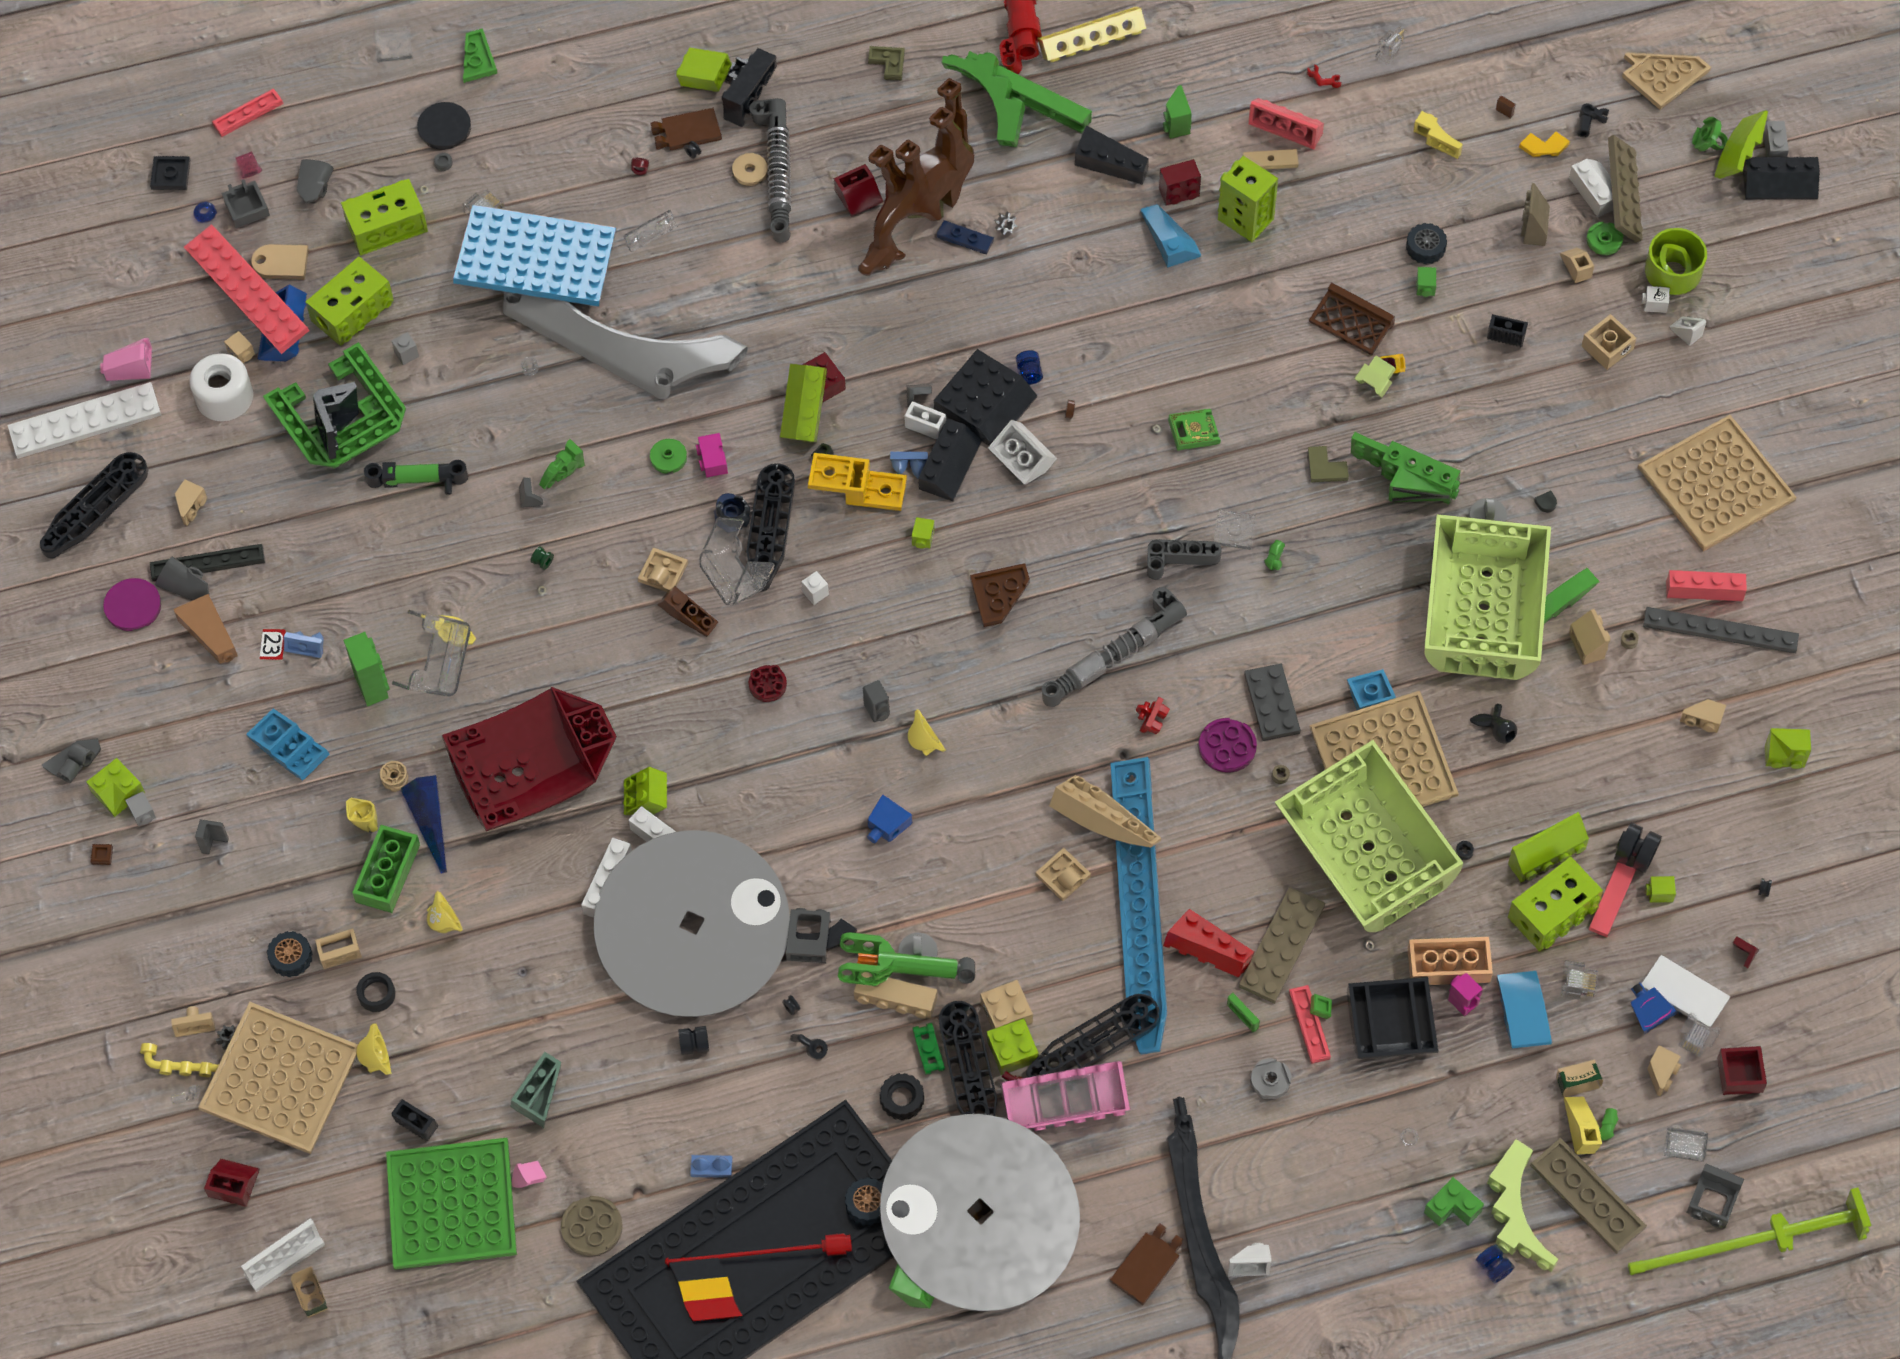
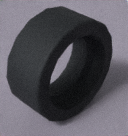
M371 972L364 975L359 980L356 990L360 1004L371 1012H381L393 1004L396 993L391 978L381 972ZM377 982L385 984L388 993L382 1000L372 1002L366 999L364 991L370 984Z

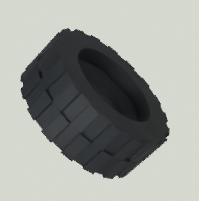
M897 1073L884 1081L880 1088V1103L883 1111L889 1117L900 1120L911 1119V1117L916 1116L922 1110V1105H924L923 1086L913 1075ZM896 1089H908L912 1094L910 1103L904 1106L895 1104L892 1094Z

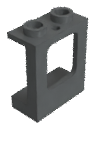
M804 908L791 909L786 947L787 961L826 963L829 923H831L830 912L822 909L809 911ZM798 920L821 922L819 939H798L796 937Z
M1705 1164L1686 1213L1690 1214L1694 1219L1708 1221L1714 1227L1726 1228L1744 1178ZM1705 1189H1710L1727 1197L1721 1215L1698 1206Z

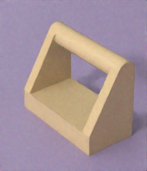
M353 928L315 940L323 969L362 958ZM352 937V945L323 953L321 946Z

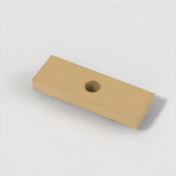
M1297 149L1243 152L1245 157L1263 169L1298 168Z

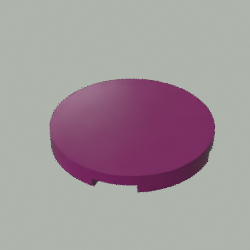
M129 578L116 583L110 588L104 598L103 608L108 621L114 627L124 631H133L134 629L149 626L155 621L161 610V598L158 590L152 583L140 578Z
M1220 718L1212 721L1204 728L1199 738L1201 758L1209 767L1220 772L1231 773L1240 771L1252 762L1256 754L1257 741L1252 729L1247 724L1230 718Z

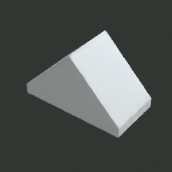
M1682 316L1670 326V329L1690 346L1703 336L1706 320Z

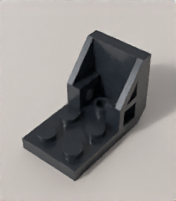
M355 382L318 389L313 395L315 424L329 460L335 459L336 450H339L337 440L335 439L337 432L342 431L359 414Z

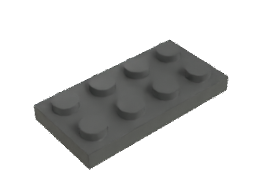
M1282 663L1245 670L1244 675L1262 740L1266 741L1300 734L1301 729Z

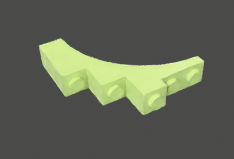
M1516 1139L1493 1170L1487 1182L1492 1190L1502 1193L1493 1206L1491 1214L1497 1221L1506 1223L1497 1236L1495 1244L1500 1251L1511 1255L1517 1249L1523 1257L1531 1258L1537 1262L1540 1268L1552 1272L1556 1267L1558 1258L1545 1249L1535 1237L1526 1221L1521 1203V1178L1533 1150Z

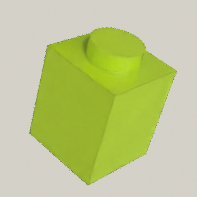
M916 517L912 532V546L920 549L931 548L935 531V520Z
M1651 876L1649 883L1645 885V893L1649 895V902H1674L1676 896L1675 877Z

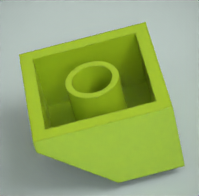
M1771 728L1765 743L1766 766H1771L1772 768H1805L1811 753L1810 729Z
M118 758L114 759L86 781L91 793L114 817L128 807L125 800L141 792L145 793L141 782Z

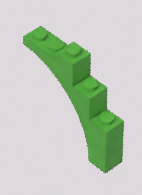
M989 52L979 54L978 60L973 57L959 58L957 55L952 54L943 56L942 64L944 68L958 71L971 77L992 98L997 112V141L999 145L1017 147L1025 105L1019 98L1012 97L1009 99L1012 83L1007 76L998 75L996 77L999 64L997 57Z

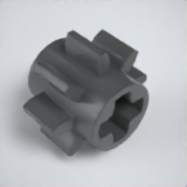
M1008 211L1005 215L999 213L998 219H994L997 222L995 229L1001 230L1003 235L1006 234V231L1013 233V228L1017 227L1014 223L1016 217H1010Z
M223 1025V1029L217 1031V1035L220 1038H217L216 1041L218 1045L222 1044L223 1050H226L235 1033L234 1025L231 1027Z

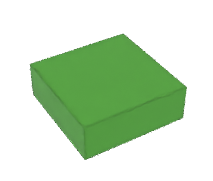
M1314 993L1311 996L1310 1014L1329 1019L1331 1017L1332 999Z

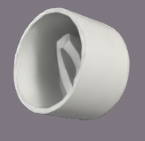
M222 353L209 355L200 360L191 371L190 388L197 408L205 417L215 421H229L241 416L250 407L253 400V388L247 369L238 358ZM222 375L229 380V383L220 388H213L209 386V379Z

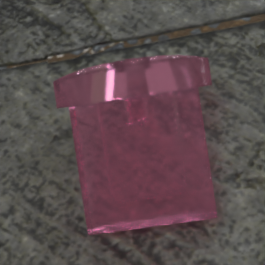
M252 151L235 158L242 178L254 176L262 171Z

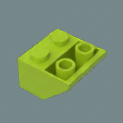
M649 766L624 779V815H633L641 806L651 814H656L667 808L666 772Z

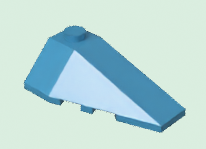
M1158 204L1140 209L1167 268L1201 257L1195 241Z

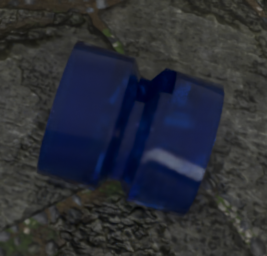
M1034 350L1020 352L1016 356L1017 369L1020 370L1018 374L1029 385L1040 382L1043 379V372L1038 352Z
M1497 1244L1488 1247L1476 1258L1481 1268L1488 1270L1487 1275L1494 1284L1507 1277L1515 1268L1508 1258H1503L1504 1253Z

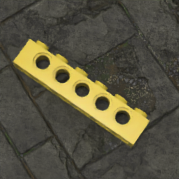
M1135 6L1040 37L1038 41L1043 59L1055 62L1060 60L1061 56L1066 55V57L1075 55L1076 51H1088L1093 49L1092 46L1107 45L1113 39L1115 41L1122 40L1128 34L1142 33L1141 30L1146 29L1141 8ZM1128 20L1127 28L1123 29V22ZM1111 25L1112 31L1107 34L1106 28ZM1095 31L1096 36L1091 40L1090 33ZM1078 36L1079 42L1074 45L1073 39ZM1062 41V49L1057 50V44Z

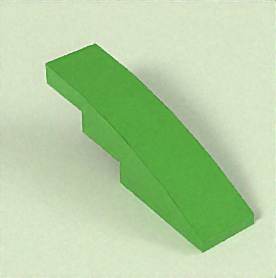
M1585 568L1546 596L1544 624L1553 616H1558L1569 605L1573 606L1600 582L1588 568Z

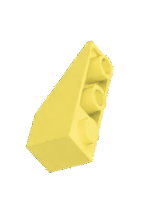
M1564 1097L1574 1152L1576 1154H1594L1602 1145L1599 1126L1585 1098Z

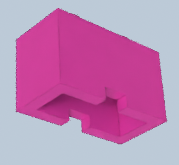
M720 433L698 437L699 444L695 445L697 456L701 455L702 460H699L700 469L705 471L706 478L728 474Z
M1464 973L1462 976L1458 975L1452 980L1448 1001L1464 1017L1479 1005L1480 996L1483 988L1467 973Z

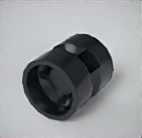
M706 1026L695 1027L694 1031H691L690 1028L678 1029L681 1055L692 1054L694 1050L698 1053L709 1051Z

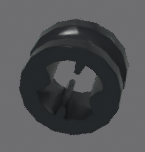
M690 141L689 145L684 146L686 153L692 159H695L696 155L701 154L700 147L694 141Z
M1469 841L1459 842L1456 846V854L1462 860L1472 858L1474 852L1472 843ZM1462 847H1466V849L1470 851H1468L1467 854H1464L1463 851L1460 850H1462Z
M1764 878L1761 879L1758 895L1765 894V897L1769 896L1772 880L1765 881Z
M792 995L788 996V1000H782L784 1007L791 1015L795 1014V1010H800L798 1002Z

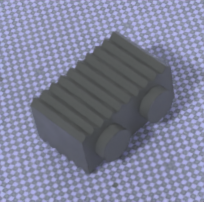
M877 680L864 686L863 703L873 722L886 720L890 715L889 696H887L881 682Z

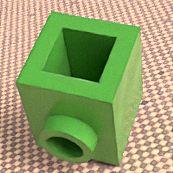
M1418 267L1416 295L1424 297L1435 296L1436 268Z

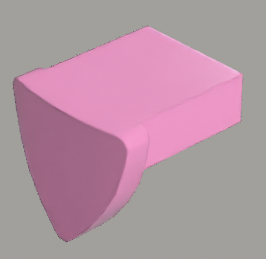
M539 1162L516 1164L512 1174V1187L522 1188L544 1182L547 1177Z

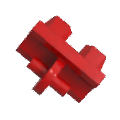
M1158 697L1156 701L1152 702L1151 706L1147 701H1145L1144 705H1137L1138 719H1144L1139 730L1140 732L1145 733L1149 731L1154 734L1160 732L1163 724L1155 720L1156 716L1162 719L1166 718L1170 708L1162 704L1163 698Z

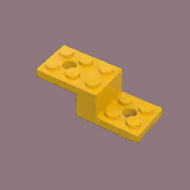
M814 453L808 489L845 493L847 505L902 511L907 475L870 471L869 459ZM827 470H833L835 472L831 476H827L825 474ZM883 488H889L891 492H889L888 494H884L881 492V490Z

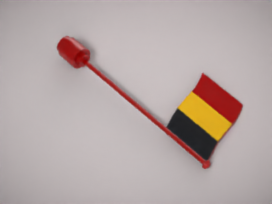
M845 1233L825 1235V1240H822V1244L679 1259H669L668 1257L665 1259V1264L667 1266L670 1264L678 1280L685 1307L693 1321L742 1317L743 1315L734 1301L728 1277L719 1261L720 1258L822 1248L823 1252H827V1256L842 1255L852 1251L851 1236L845 1235Z

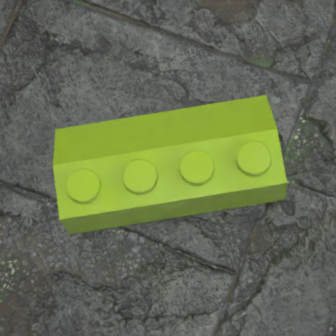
M790 364L780 437L817 442L827 373L826 368Z
M1579 812L1512 847L1508 865L1520 882L1534 879L1541 871L1546 872L1558 862L1563 863L1572 854H1579L1587 848L1589 837Z

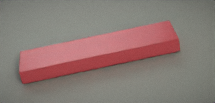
M273 88L212 121V124L220 136L223 137L283 105V101Z
M1620 862L1617 863L1599 904V909H1597L1589 927L1590 931L1608 937L1636 869Z
M1309 985L1289 989L1290 998L1311 1064L1330 1060L1331 1055L1319 1017L1310 1014L1312 995Z

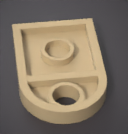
M264 245L258 248L252 256L253 269L260 277L265 279L305 280L309 251L308 245ZM259 259H265V260H266V261H265L264 263H262V264L256 263Z

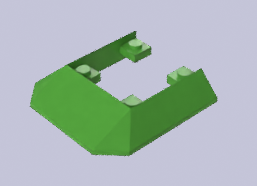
M359 342L344 350L343 356L328 364L338 381L354 373L369 394V396L358 401V409L364 417L345 427L342 431L337 432L335 439L337 440L339 450H336L335 459L329 460L317 426L308 429L293 408L294 405L306 399L304 392L296 382L282 390L278 387L263 396L310 464L336 468L400 431L406 407Z

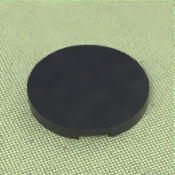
M439 102L427 107L418 118L417 129L419 136L428 146L445 150L454 148L455 145L468 138L471 131V121L468 112L462 106L452 102Z

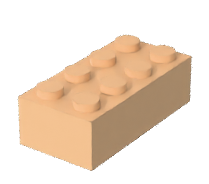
M1489 937L1409 940L1407 951L1410 978L1428 977L1429 985L1451 984L1456 976H1462L1464 973H1467L1476 983L1491 982L1493 970Z

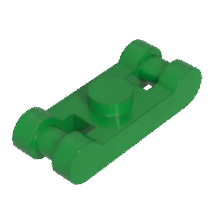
M928 1023L920 1028L919 1026L912 1027L925 1075L931 1074V1071L935 1070L939 1072L944 1071L945 1067L933 1024ZM928 1034L929 1038L922 1040L921 1035ZM935 1059L936 1062L929 1064V1060Z

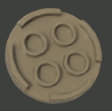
M590 1196L576 1202L574 1201L565 1210L561 1220V1233L566 1245L575 1253L583 1256H598L611 1250L619 1241L623 1229L622 1218L617 1207L611 1201L599 1196Z

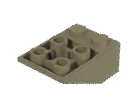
M1532 183L1531 190H1527L1522 215L1523 226L1521 228V236L1524 237L1523 244L1545 246L1550 206L1535 183Z

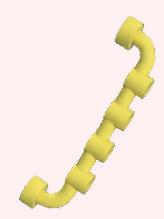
M152 1043L141 1044L140 1053L144 1055L146 1064L151 1068L160 1069L159 1073L162 1075H171L172 1070H180L179 1074L182 1076H191L192 1071H199V1076L211 1077V1073L216 1072L219 1064L209 1062L154 1061L152 1056L156 1055L157 1045Z

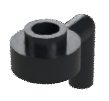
M792 1034L790 1037L792 1042H800L805 1045L808 1056L813 1059H821L827 1054V1044L821 1039L810 1040L802 1034ZM818 1045L821 1047V1051L819 1053L816 1051V1047Z

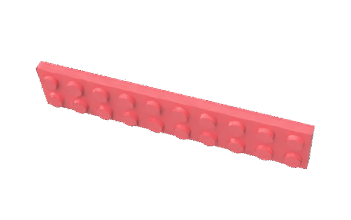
M212 224L184 246L185 250L281 354L310 331Z

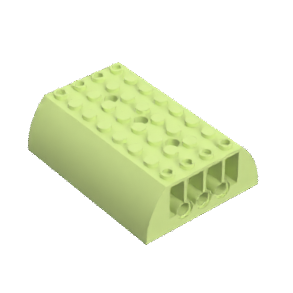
M1437 514L1425 639V656L1435 669L1440 672L1518 680L1528 676L1538 668L1542 655L1551 536L1550 526ZM1489 571L1492 573V575L1490 577L1483 576L1482 572ZM1487 604L1489 609L1482 610L1479 605Z
M1374 740L1275 801V805L1367 932L1383 930L1447 889L1463 867V862ZM1349 812L1352 814V818L1343 820L1341 814ZM1368 842L1372 843L1374 849L1366 851L1363 845ZM1392 873L1397 878L1395 881L1389 882L1385 879V876Z

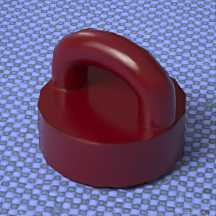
M633 157L631 159V170L637 175L647 173L649 160ZM636 167H641L643 170H637Z

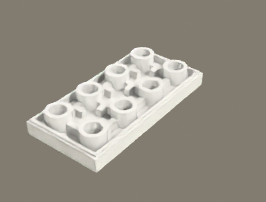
M1662 955L1642 982L1646 991L1655 987L1677 1011L1707 1029L1711 1028L1730 999L1729 995Z

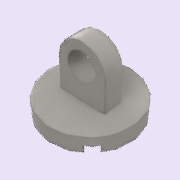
M1484 498L1472 505L1469 518L1506 522L1507 511L1504 505L1494 498Z
M917 932L903 938L899 945L898 953L937 957L938 949L932 937Z

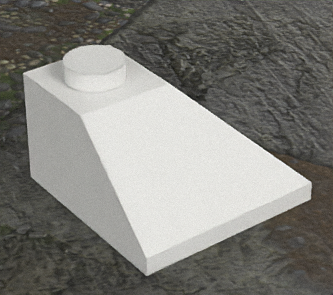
M1253 1243L1233 1256L1229 1261L1228 1277L1269 1275L1271 1267L1269 1245Z

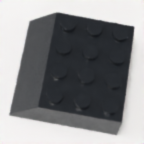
M977 349L934 399V410L946 414V419L965 424L983 443L990 446L1011 420H1019L1037 398V394L1021 375Z
M1428 977L1348 983L1347 1000L1353 1045L1358 1059L1439 1052Z

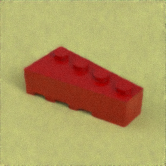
M1188 909L1170 928L1163 944L1166 948L1170 949V947L1178 949L1179 953L1183 955L1190 954L1195 956L1202 963L1209 962L1214 964L1215 968L1238 978L1248 968L1254 954L1253 950L1191 909Z

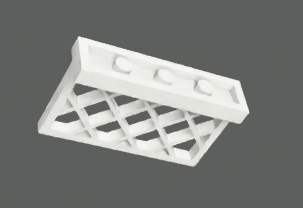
M310 1218L241 1267L246 1279L254 1290L258 1292L319 1250L325 1243Z

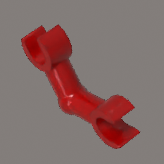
M1314 65V71L1307 67V75L1314 78L1318 86L1331 85L1334 88L1341 87V82H1335L1340 80V75L1322 78L1318 73L1319 68L1317 65Z

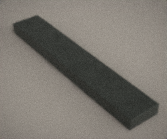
M262 544L176 558L187 567H195L202 573L265 563ZM169 559L150 562L152 581H157Z

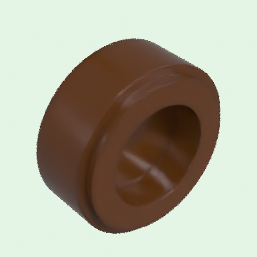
M1074 400L1067 401L1065 418H1073Z

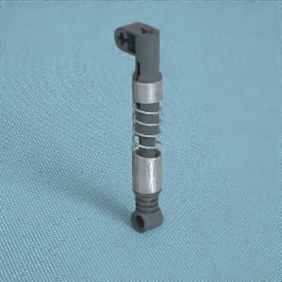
M1164 587L1155 589L1152 597L1153 608L1157 613L1131 626L1130 630L1126 629L1127 633L1124 635L1119 634V638L1115 641L1111 640L1107 647L1103 645L1104 651L1102 653L1095 650V653H1090L1068 668L1066 673L1057 678L1056 681L1045 682L1042 686L1044 704L1049 707L1059 705L1065 695H1068L1075 689L1080 690L1106 673V667L1113 668L1114 662L1121 663L1122 658H1129L1131 652L1136 653L1139 647H1145L1156 640L1161 632L1187 616V611L1183 604L1169 589ZM1109 663H1113L1112 667L1107 666Z

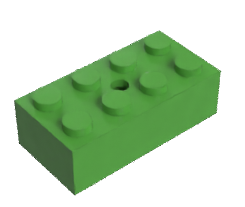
M362 632L344 639L354 676L367 707L388 699L387 691L390 688L372 637L368 638L366 632Z
M380 825L352 892L356 903L393 913L420 847L416 834Z

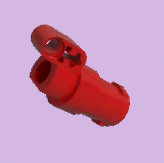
M1004 0L1005 10L1008 12L1009 19L1007 23L1009 38L1000 43L1001 62L1006 69L1016 74L1022 71L1021 60L1033 59L1039 55L1038 38L1042 37L1040 21L1035 11L1036 0Z

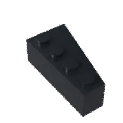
M757 48L754 54H750L746 65L741 67L739 75L733 78L729 89L725 90L722 94L724 120L743 127L745 115H750L751 113L750 105L754 102V99H759L763 85H767L777 67L776 55Z
M1086 125L1075 152V166L1143 185L1148 173L1149 158Z

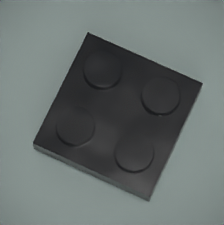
M154 156L150 182L151 190H187L191 162L190 156Z

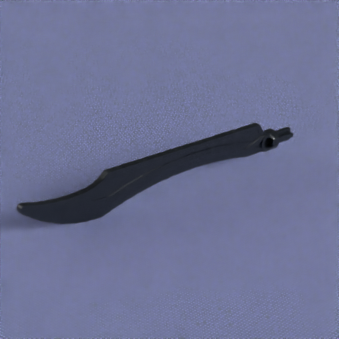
M1177 1097L1173 1099L1176 1117L1173 1119L1175 1130L1167 1137V1145L1196 1293L1207 1304L1211 1312L1216 1330L1218 1359H1231L1239 1332L1238 1295L1225 1273L1210 1235L1200 1192L1197 1142L1192 1116L1187 1113L1185 1098Z

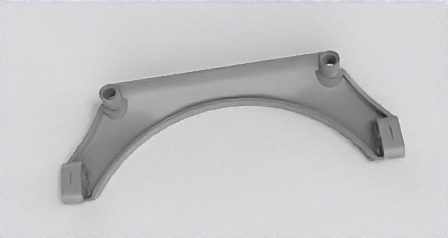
M503 291V313L506 316L517 320L659 399H666L670 396L671 386H676L696 375L723 369L732 371L744 359L748 351L747 346L727 335L678 341L639 337L607 327L583 314L567 301Z

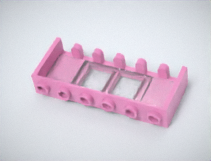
M1121 1061L1000 1082L1007 1120L1016 1122L1026 1128H1034V1131L1046 1129V1125L1054 1124V1127L1065 1126L1067 1121L1072 1120L1074 1124L1086 1122L1085 1118L1093 1117L1094 1120L1106 1118L1105 1114L1113 1113L1114 1116L1125 1115V1111L1130 1110Z

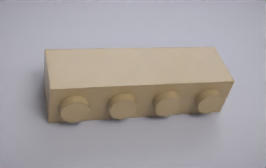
M864 972L861 974L863 977L866 978L872 976V974L868 972ZM888 978L877 986L856 984L854 990V999L861 1004L870 1003L881 1009L890 1008L901 1014H914L921 1019L926 1017L932 1018L938 998L937 989L893 978Z

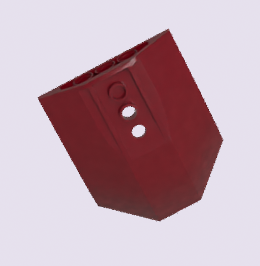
M551 687L547 691L512 709L481 722L443 734L442 738L465 798L472 812L487 832L546 810L579 794L596 783L617 736L602 705ZM515 768H521L523 774L516 776L512 771ZM502 776L505 778V780L503 782H497L495 780V777Z

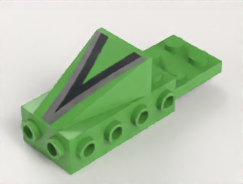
M1354 432L1351 438V454L1357 459L1369 461L1375 467H1382L1381 475L1392 481L1389 486L1388 501H1442L1450 504L1452 499H1456L1459 493L1460 470L1392 441L1388 447Z

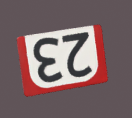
M263 629L260 659H283L285 629Z

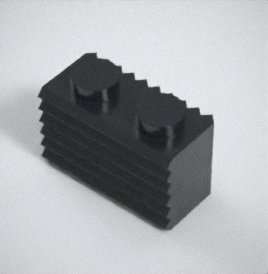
M1492 314L1487 340L1505 342V344H1512L1521 348L1526 336L1528 322Z
M403 1099L400 1100L391 1113L396 1123H399V1125H402V1127L415 1133V1135H418V1137L425 1141H429L439 1126L434 1118Z

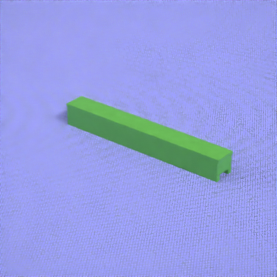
M969 51L967 57H973L978 60V55ZM998 65L996 77L998 75L1007 76L1012 83L1009 98H1019L1025 106L1080 133H1083L1086 125L1088 126L1092 122L1091 110Z

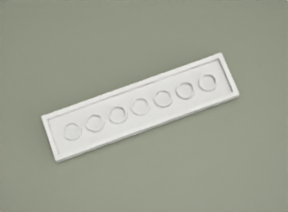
M149 382L8 425L16 456L19 459L161 416L152 383Z

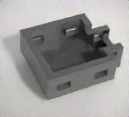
M245 179L241 180L242 184L235 187L229 184V191L222 193L224 203L236 229L270 216L256 181L246 184Z

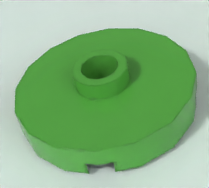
M1598 222L1588 230L1587 245L1597 254L1611 255L1621 248L1623 233L1615 229V224Z
M666 438L653 445L650 450V460L652 466L657 471L674 473L682 469L687 462V451L680 441Z

